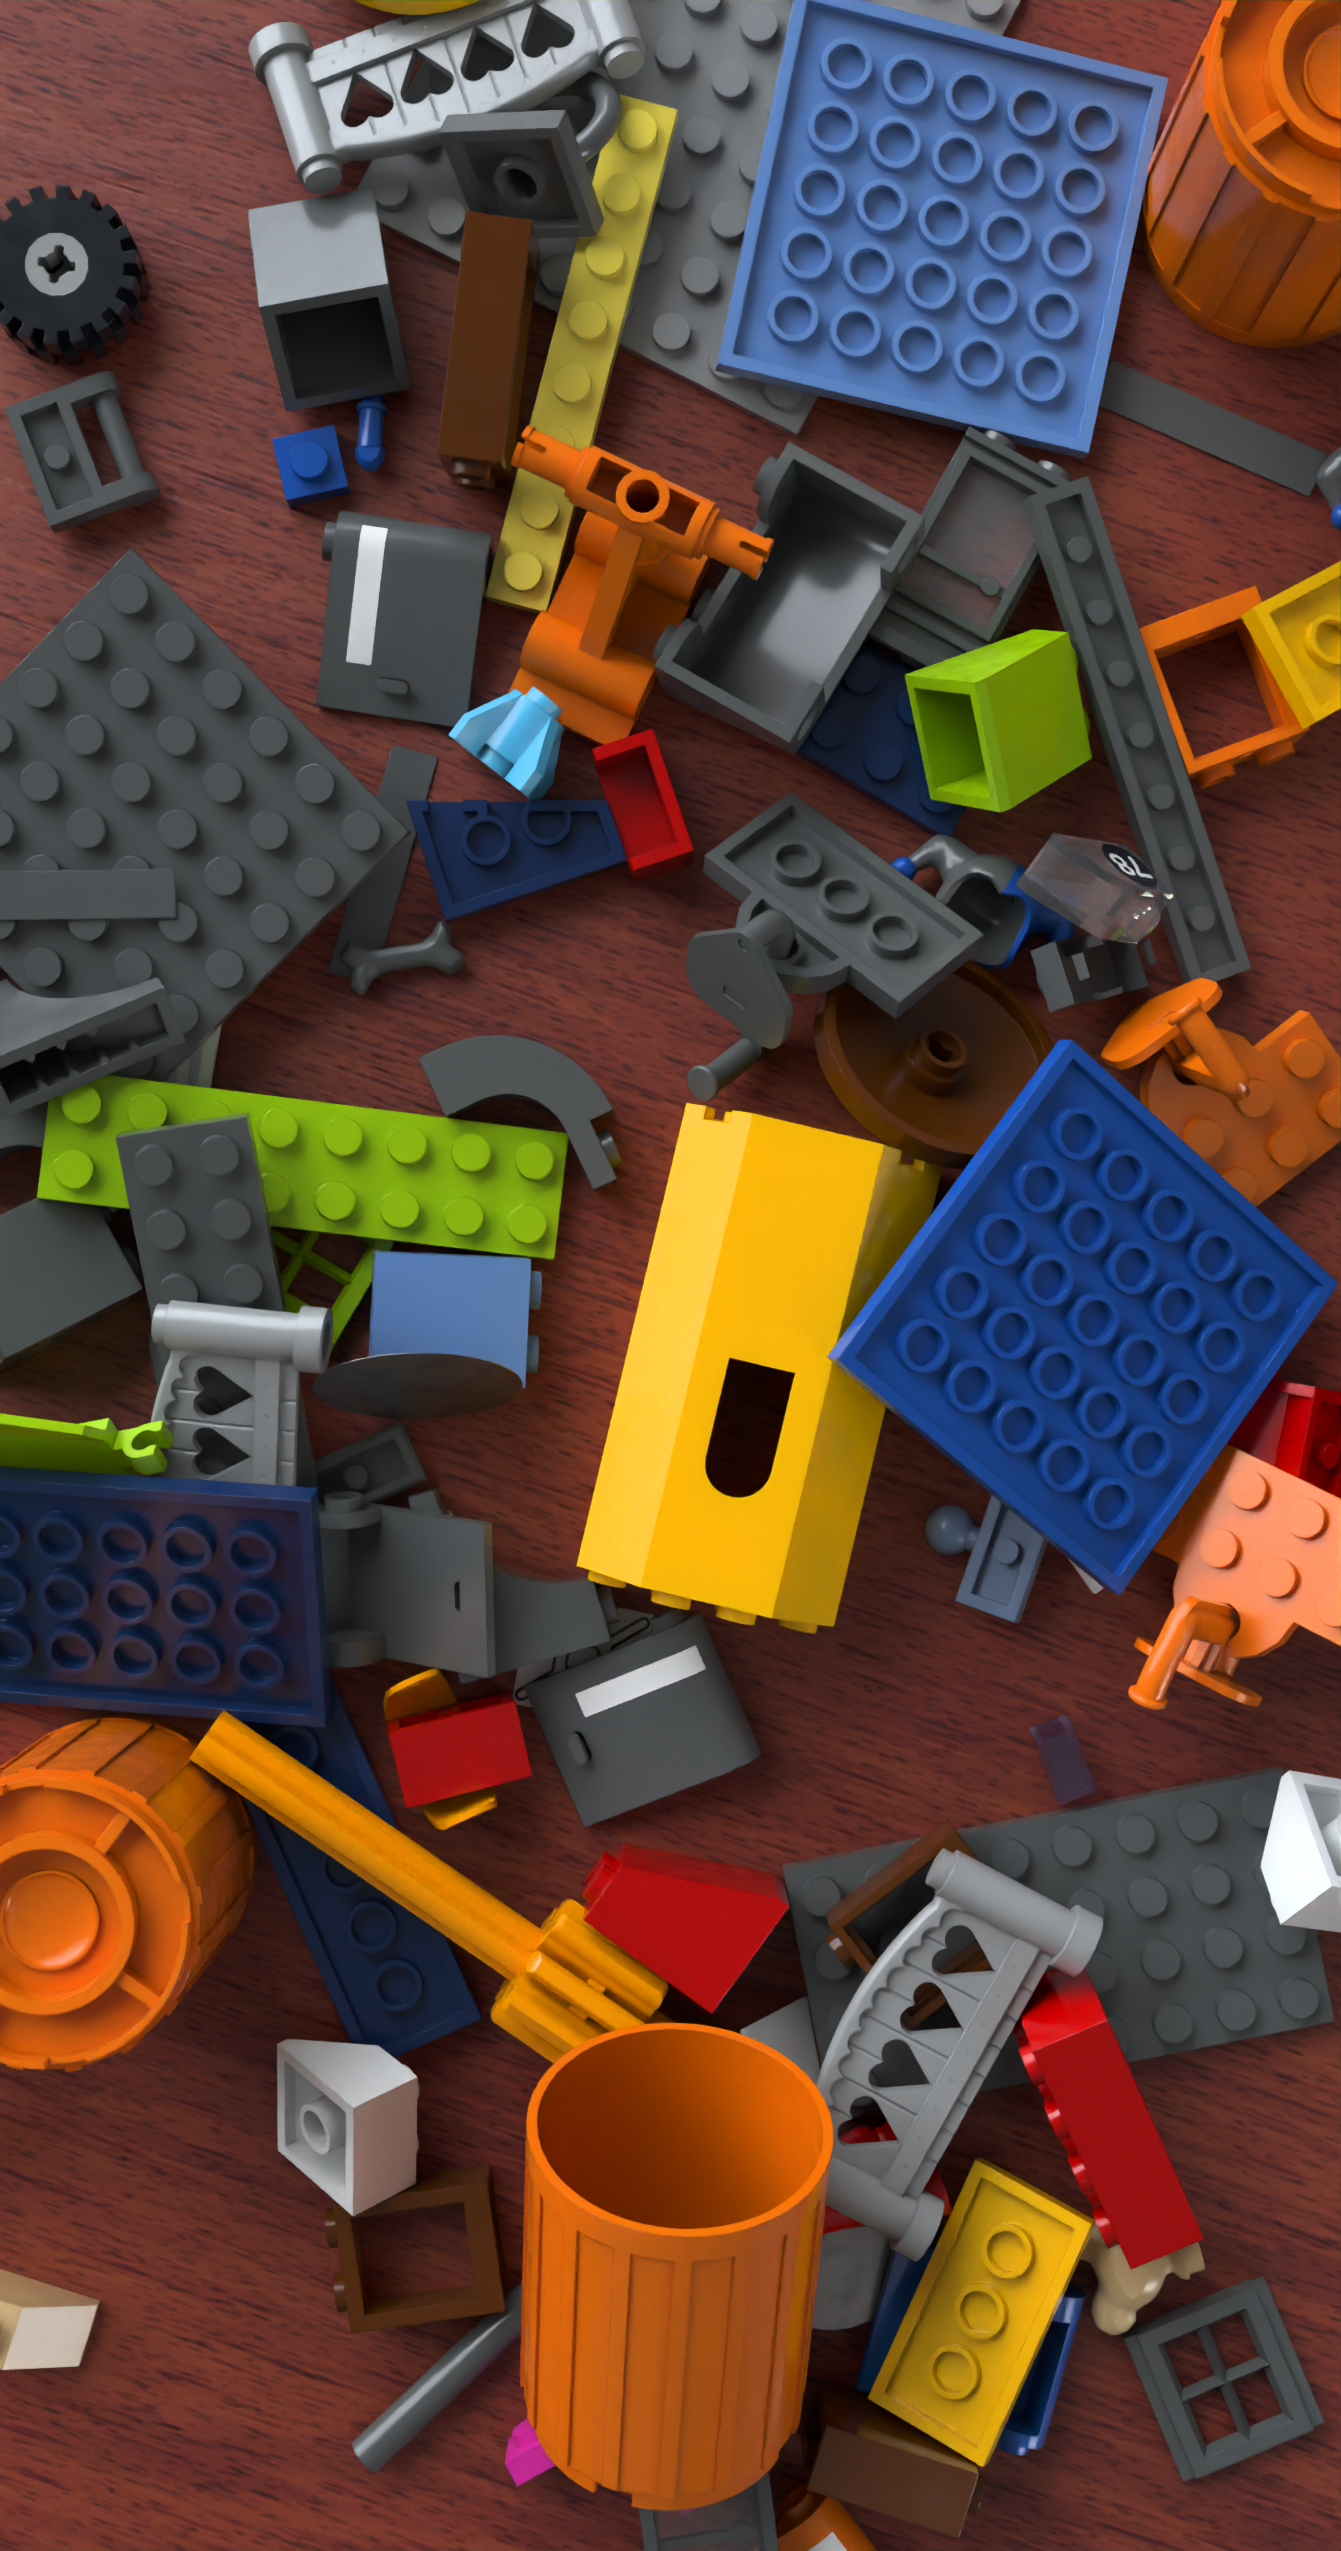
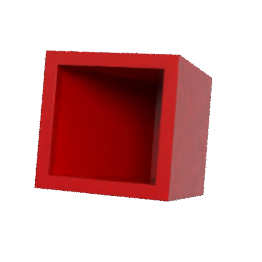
M623 1843L614 1857L607 1851L601 1854L583 1881L586 1887L581 1894L586 1899L583 1921L711 2014L790 1907L785 1882L774 1873L629 1843Z

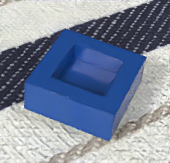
M334 425L272 439L289 507L351 493Z

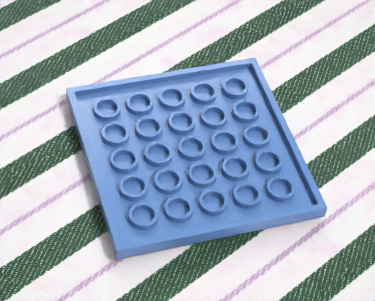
M793 0L715 371L958 430L967 431L969 426L981 433L987 429L1004 435L1013 443L1084 459L1090 450L1144 196L1147 170L1153 153L1168 78L863 0Z

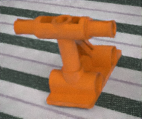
M528 425L521 435L525 442L524 444L517 443L511 465L518 469L522 468L564 488V496L569 498V502L587 510L577 533L573 558L547 612L542 610L530 629L520 655V669L508 693L512 692L515 688L526 696L529 690L535 687L563 710L556 721L565 729L601 746L630 736L658 677L654 667L657 660L653 659L654 648L669 624L672 623L679 627L685 620L713 559L749 575L751 579L756 581L763 570V562H767L774 540L769 537L765 538L720 517L722 510L716 507L717 504L662 478L654 471L643 469L594 445L591 448L585 446L580 451L536 430L534 426Z

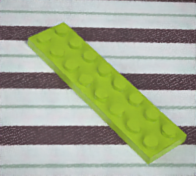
M112 1075L104 1076L50 1099L48 1102L37 1193L38 1199L130 1210L116 1142V1136L119 1133L249 1112L271 1227L554 1260L568 1145L567 1133Z

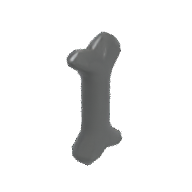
M445 921L438 922L433 933L422 942L383 949H369L355 941H349L343 946L339 955L341 962L352 970L351 987L359 995L366 994L371 983L382 974L427 966L435 967L449 975H455L464 964L463 954L451 945L453 929Z

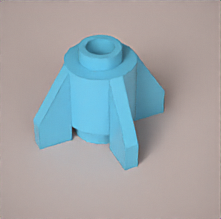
M532 687L526 696L514 688L512 692L465 713L449 733V736L530 800H541L553 784L561 738L566 729L556 721L563 710L535 687Z

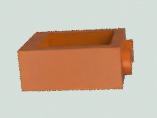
M1256 585L1139 628L1189 781L1197 780L1200 789L1236 775L1233 766L1256 758L1259 767L1294 754L1296 751L1293 744L1310 730L1309 727L1304 730L1301 728L1241 618V615L1262 603ZM1237 631L1274 729L1194 758L1158 659Z

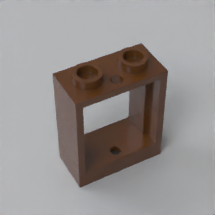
M948 1818L825 1912L829 1927L832 1929V1932L825 1936V1939L847 1969L858 1963L867 1975L879 1959V1955L853 1922L932 1862L943 1848L952 1853L959 1850L981 1862ZM975 1939L938 1967L936 1971L942 1974L979 1972L989 1970L991 1965L977 1939ZM930 1982L920 1984L913 1994L915 2005L905 2009L901 2014L900 2020L908 2030L919 2024L947 2002L941 1989L936 1984Z
M491 2163L416 2174L415 2185L355 2216H352L335 2200L332 2208L325 2209L324 2218L327 2244L330 2249L339 2247L342 2271L334 2273L336 2308L339 2313L348 2311L351 2334L504 2312L506 2310L509 2287ZM463 2202L475 2285L369 2300L357 2217Z

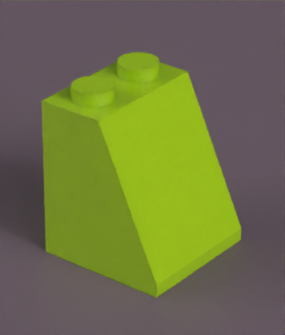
M1032 629L905 674L931 800L1001 813L1015 807L1092 759L1088 737L1090 722L1082 705L1077 679L1078 658L1071 645L1069 632Z

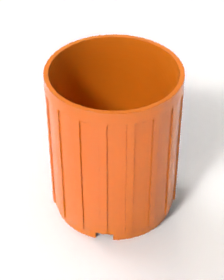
M1219 0L1153 148L1138 219L1141 242L1147 261L1163 291L1186 316L1206 330L1232 342L1261 348H1292L1320 342L1341 333V0Z
M134 1714L97 1715L76 1720L49 1732L0 1767V2063L6 2064V2067L24 2070L25 2068L42 2070L65 2068V2072L81 2070L87 2064L111 2057L120 2051L122 2054L130 2051L159 2023L165 2014L169 2016L225 1945L241 1921L249 1904L257 1872L258 1845L255 1824L242 1795L190 1759L201 1740L187 1731L170 1723Z
M652 2023L617 2029L587 2040L559 2058L538 2082L528 2106L525 2142L520 2387H524L527 2418L545 2453L567 2477L592 2493L597 2490V2483H600L601 2486L608 2489L632 2494L631 2507L650 2510H685L707 2506L733 2497L756 2483L772 2468L779 2459L780 2449L787 2442L791 2433L795 2434L800 2423L803 2391L805 2392L828 2181L832 2162L833 2124L825 2099L808 2075L783 2054L755 2039L717 2027L689 2023Z

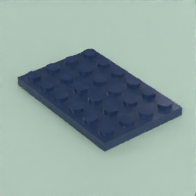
M0 1466V1702L217 1719L221 1712L225 1710L239 1721L326 1728L332 1716L318 1488Z

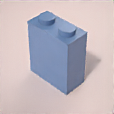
M373 1250L369 1357L397 1353H444L475 1357L495 1362L511 1369L521 1378L523 1388H525L526 1373H537L539 1339L538 1335H528L529 1309H540L542 1293L541 1271H531V1259L527 1257Z

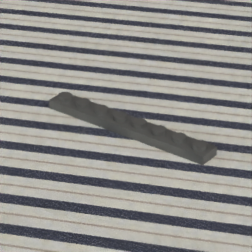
M1089 476L1031 495L1023 500L1022 504L1064 630L1069 632L1071 645L1077 654L1078 671L1142 863L1151 870L1157 879L1158 885L1151 889L1182 982L1185 984L1197 978H1206L1217 982L1249 970L1251 965Z

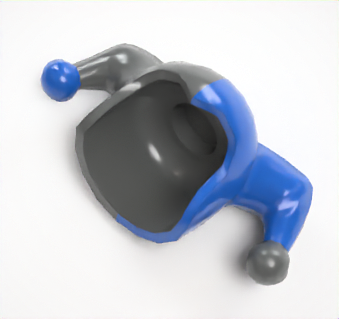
M938 834L925 842L909 857L897 858L890 864L911 881L919 870L932 867L940 872L943 884L935 898L984 934L980 951L970 959L984 968L1001 970L1009 967L1032 934H1045L1049 943L1074 937L1077 924V912L1074 907L1056 897L1040 892L1029 871L1012 858L999 854L980 855L962 842L950 836Z

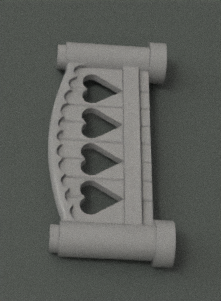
M480 0L463 8L448 12L398 17L316 50L313 48L308 31L303 26L293 22L274 23L266 26L254 35L250 41L248 52L257 79L265 86H268L298 180L305 185L309 192L323 194L339 186L342 181L343 165L346 163L399 156L443 146L439 130L447 115L528 111L561 92L587 74L591 69L599 66L606 70L612 78H628L642 68L645 45L628 0ZM537 14H544L574 34L573 41L563 48L549 47L546 53L536 58H531L524 54L534 17ZM477 37H484L514 57L511 66L503 71L489 70L482 79L477 81H470L464 78L471 50ZM422 59L454 80L452 87L446 93H429L422 102L417 104H409L404 101L415 61ZM363 82L394 103L392 110L386 116L379 118L369 116L362 125L357 127H349L344 124L355 86L358 83Z
M171 1300L169 1304L158 1303L152 1319V1340L154 1343L164 1344L166 1349H170V1358L159 1385L151 1422L163 1420L175 1438L172 1448H159L168 1461L166 1471L145 1476L296 1486L300 1372L322 1374L326 1371L333 1337L332 1310L330 1308L303 1305L299 1313L179 1300ZM205 1366L217 1369L251 1394L252 1397L218 1414L210 1415L204 1413L197 1404V1395L204 1389L198 1380V1369ZM200 1428H211L250 1457L217 1474H204L197 1468L195 1463L196 1455L202 1451V1447L196 1440V1431Z
M944 1848L934 1859L926 1877V1884L935 1889V1897L898 1934L862 1981L838 2024L816 2084L825 2099L833 2124V2152L826 2205L890 2238V2248L915 2262L929 2248L944 2212V2200L923 2189L1014 2028L1016 2021L1019 2019L1048 1965L1071 1977H1076L1090 1960L1103 1929V1918L1082 1906L1075 1905L1069 1910L959 1850L952 1853ZM963 1925L973 1932L993 1970L942 1974L933 1968L932 1959L938 1951L947 1948L945 1936L948 1930L954 1926ZM930 1982L936 1984L941 1989L961 2027L911 2031L901 2024L900 2017L905 2009L915 2005L913 1998L915 1989L922 1983ZM898 2039L909 2045L930 2084L878 2087L870 2081L869 2072L875 2065L884 2062L882 2056L884 2045L891 2040ZM868 2096L876 2100L898 2140L849 2144L839 2138L837 2131L843 2122L852 2119L850 2107L853 2101L859 2097Z

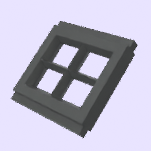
M1263 2276L1253 2280L1249 2278L1132 2327V2331L1122 2334L1183 2482L1194 2477L1198 2479L1313 2431V2427L1324 2423ZM1240 2312L1259 2357L1226 2370L1208 2325ZM1197 2331L1214 2375L1182 2388L1164 2344ZM1264 2368L1282 2413L1250 2426L1232 2381ZM1220 2387L1238 2432L1206 2445L1187 2400Z

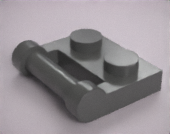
M99 372L4 408L48 524L55 534L123 507H133L148 503L160 494L154 474L145 471L118 401L122 391L113 372ZM86 407H94L121 479L106 485L103 484L76 411Z

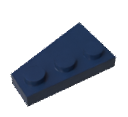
M405 800L447 924L627 865V859L607 800H530L529 802H487V800L429 802L428 800Z

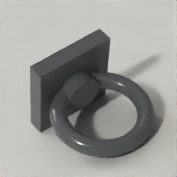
M589 71L576 82L551 97L580 96L591 100L595 104L596 110L592 120L576 136L566 110L447 115L439 130V134L470 212L532 220L536 238L597 237L604 217L585 162L604 148L614 135L619 124L621 101L613 84L598 73Z

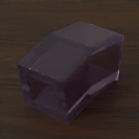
M1066 1714L1029 1728L1051 1792L1059 1805L1097 1792L1077 1734Z

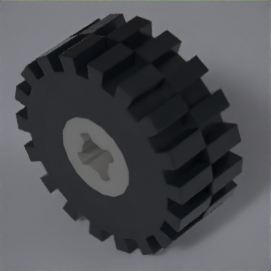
M56 185V197L48 198L42 186L29 189L33 202L25 206L20 204L16 196L5 203L11 216L5 222L0 219V325L9 338H14L22 350L32 355L34 349L37 350L45 362L57 364L58 354L66 357L70 365L84 364L82 352L88 350L93 352L97 360L110 355L104 343L113 337L122 346L130 338L125 324L129 320L139 325L144 313L138 300H147L148 285L142 275L147 273L145 264L127 225H123L118 212L108 203L102 207L95 194L83 189L80 199H77L69 185ZM63 261L62 268H59L55 273L48 272L49 269H53Z

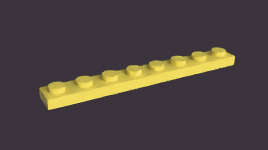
M619 94L621 101L620 121L614 135L600 151L592 182L604 221L597 237H578L530 425L534 426L536 430L580 451L585 446L591 448L594 443L678 121V109ZM519 468L517 471L485 597L488 601L539 614L542 610L547 612L552 602L577 506L570 503L569 498L564 496V488L522 468Z

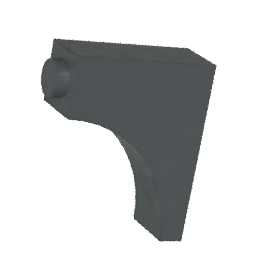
M158 977L113 992L78 998L34 996L18 990L7 979L0 981V1116L2 1120L184 1043L185 1039L165 988Z
M438 1487L418 1492L408 1497L412 1510L450 1516ZM493 1560L496 1674L610 1642L612 1633L609 1625L620 1622L611 1587L607 1585L598 1588L596 1582L587 1579L588 1575L572 1578H545L528 1575ZM458 1672L461 1684L484 1678Z

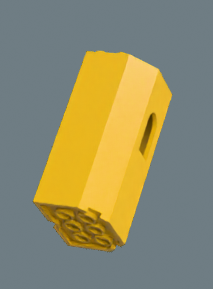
M686 1103L576 1566L588 1569L587 1579L596 1583L618 1588H625L626 1583L650 1589L652 1590L651 1601L661 1605L689 1610L691 1601L696 1600L715 1605L714 1609L717 1610L716 1617L728 1621L755 1625L756 1617L759 1615L779 1619L778 1625L816 1634L818 1625L834 1627L886 1409L884 1404L828 1359L827 1356L931 1216L942 1167L918 1159L914 1160L913 1166L903 1164L905 1154L902 1153V1150L754 1113L732 1110V1112H725L722 1121L714 1119L716 1109ZM729 1358L795 1373L770 1477L759 1491L746 1497H731L721 1493L711 1484L705 1470L706 1454Z

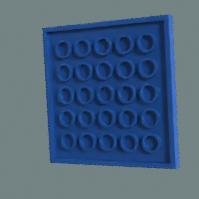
M1072 1039L1059 1040L827 1358L1109 1592L1121 1595L1339 1283Z

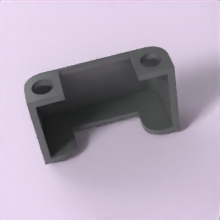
M788 442L778 460L773 457H769L766 460L753 485V492L759 495L756 509L759 520L752 532L774 540L767 562L762 564L763 570L759 578L755 581L749 575L724 564V568L728 571L717 590L708 588L703 593L693 611L691 619L687 618L679 627L672 623L666 627L654 648L653 659L657 660L654 667L664 694L794 754L809 735L913 561L924 536L925 517L795 444Z

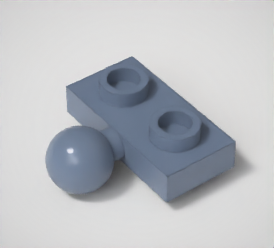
M993 1495L980 1528L974 1526L969 1513L959 1506L943 1505L933 1510L927 1517L924 1525V1534L929 1546L934 1551L948 1556L960 1554L965 1550L972 1552L955 1601L1013 1623H1020L1048 1541Z

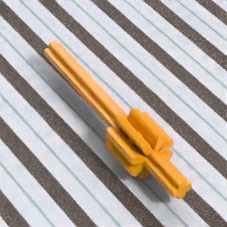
M225 1710L221 1712L191 1755L190 1759L506 1977L495 1997L496 2002L491 2008L490 2017L492 2021L553 2064L571 2049L604 2033L643 2024L676 2023L657 2010L669 1989L668 1982L583 1921L585 1907L575 1900L567 1899L563 1901L559 1908H555L544 1920L541 1928L537 1927Z

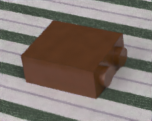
M819 2377L801 2435L807 2490L959 2538L966 2515L976 2516L983 2496L984 2476L979 2475L976 2463L868 2399L870 2393Z

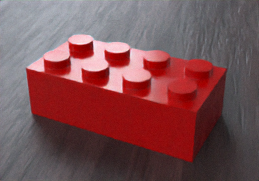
M1086 1967L1076 1977H1071L1056 1968L1045 1972L1012 2031L1020 2047L1018 2050L1034 2087L1038 2086L1042 2095L1043 2105L1059 2142L1063 2141L1069 2155L1068 2160L1083 2195H1087L1090 2201L1094 2219L1107 2248L1110 2249L1120 2245L1132 2270L1204 2240L1174 2165Z

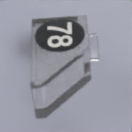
M1056 833L1051 835L1016 883L1025 894L1101 940L1135 944L1154 930L1160 921L1161 911L1174 896V893L1128 845Z

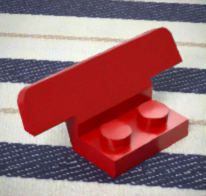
M1279 1368L1227 1444L1341 1498V1393L1278 1380Z

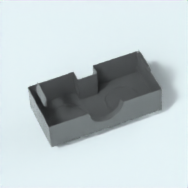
M1130 926L1099 932L1089 937L1083 935L1058 940L1030 951L1037 971V983L1045 996L1050 1013L1126 996L1149 987ZM1150 939L1141 941L1148 966L1157 963Z

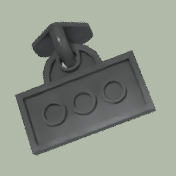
M792 792L788 793L705 855L703 873L741 901L742 904L739 906L735 928L699 932L690 939L686 959V974L691 987L699 998L740 1030V1037L735 1044L706 1066L697 1065L690 1070L687 1081L691 1093L703 1102L714 1100L720 1090L732 1083L767 1055L771 1049L779 1047L788 1039L793 1006L787 993L798 995L823 993L847 982L894 1019H897L980 951L984 934Z

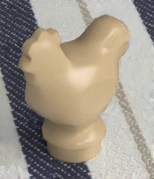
M1095 2224L1080 2260L1091 2263L1098 2280L1091 2305L1094 2323L1097 2328L1109 2335H1118L1131 2328L1136 2321V2311L1157 2296L1167 2274L1173 2272L1181 2279L1188 2280L1190 2279V2274L1205 2270L1198 2242L1131 2270L1120 2245L1110 2249L1107 2248L1097 2224Z

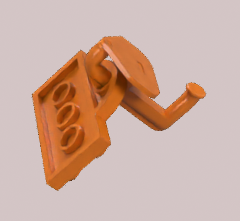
M1197 978L1130 1009L1104 1047L1101 1057L1107 1065L1119 1070L1133 1067L1148 1058L1140 1078V1102L1251 1204L1257 1207L1341 1141V1058L1311 1013L1303 1010L1296 1012L1254 1046L1243 1036L1216 1027L1206 1013L1217 1004L1222 997L1223 991L1217 982L1206 978ZM1174 1073L1179 1074L1188 1081L1179 1082Z
M1226 1444L1152 1549L1179 1563L1173 1584L1175 1607L1170 1612L1157 1640L1138 1636L1134 1643L1135 1648L1149 1657L1142 1669L1137 1684L1129 1688L1128 1694L1135 1703L1148 1709L1161 1710L1166 1707L1168 1702L1165 1694L1176 1671L1232 1700L1248 1706L1258 1707L1263 1697L1232 1677L1240 1659L1261 1657L1284 1645L1299 1625L1341 1646V1498L1236 1447ZM1191 1639H1192V1642H1191V1644H1190V1646H1189V1648H1188V1650H1187V1652H1186V1654H1185V1651H1186V1649H1187V1647H1188V1645H1189V1643H1190V1641H1191Z

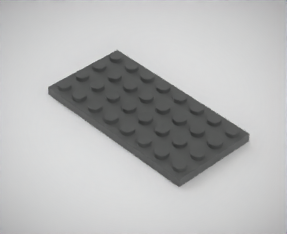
M1280 1766L957 1830L983 1864L1069 1910L1075 1905H1080L1103 1918V1929L1100 1939L1085 1967L1127 2062L1334 2022L1317 1931L1310 1928L1280 1925L1260 1867L1280 1780L1285 1774L1284 1769ZM923 1837L782 1864L821 2065L844 2012L866 1977L858 1963L847 1969L827 1943L825 1936L832 1932V1929L829 1927L825 1912ZM933 1861L853 1922L879 1957L908 1923L925 1906L932 1902L935 1897V1889L926 1884V1877ZM957 1925L948 1930L945 1936L947 1948L938 1951L932 1959V1966L935 1970L976 1939L968 1927ZM1048 1965L1045 1972L1054 1969V1967ZM946 2002L913 2027L911 2031L958 2028L961 2025L949 2003ZM1011 2031L978 2092L1032 2082L1018 2048L1020 2047L1013 2031ZM898 2039L891 2040L884 2045L882 2049L884 2062L875 2065L869 2072L870 2081L878 2087L930 2084L909 2045ZM868 2096L857 2098L850 2107L852 2118L882 2112L876 2100Z

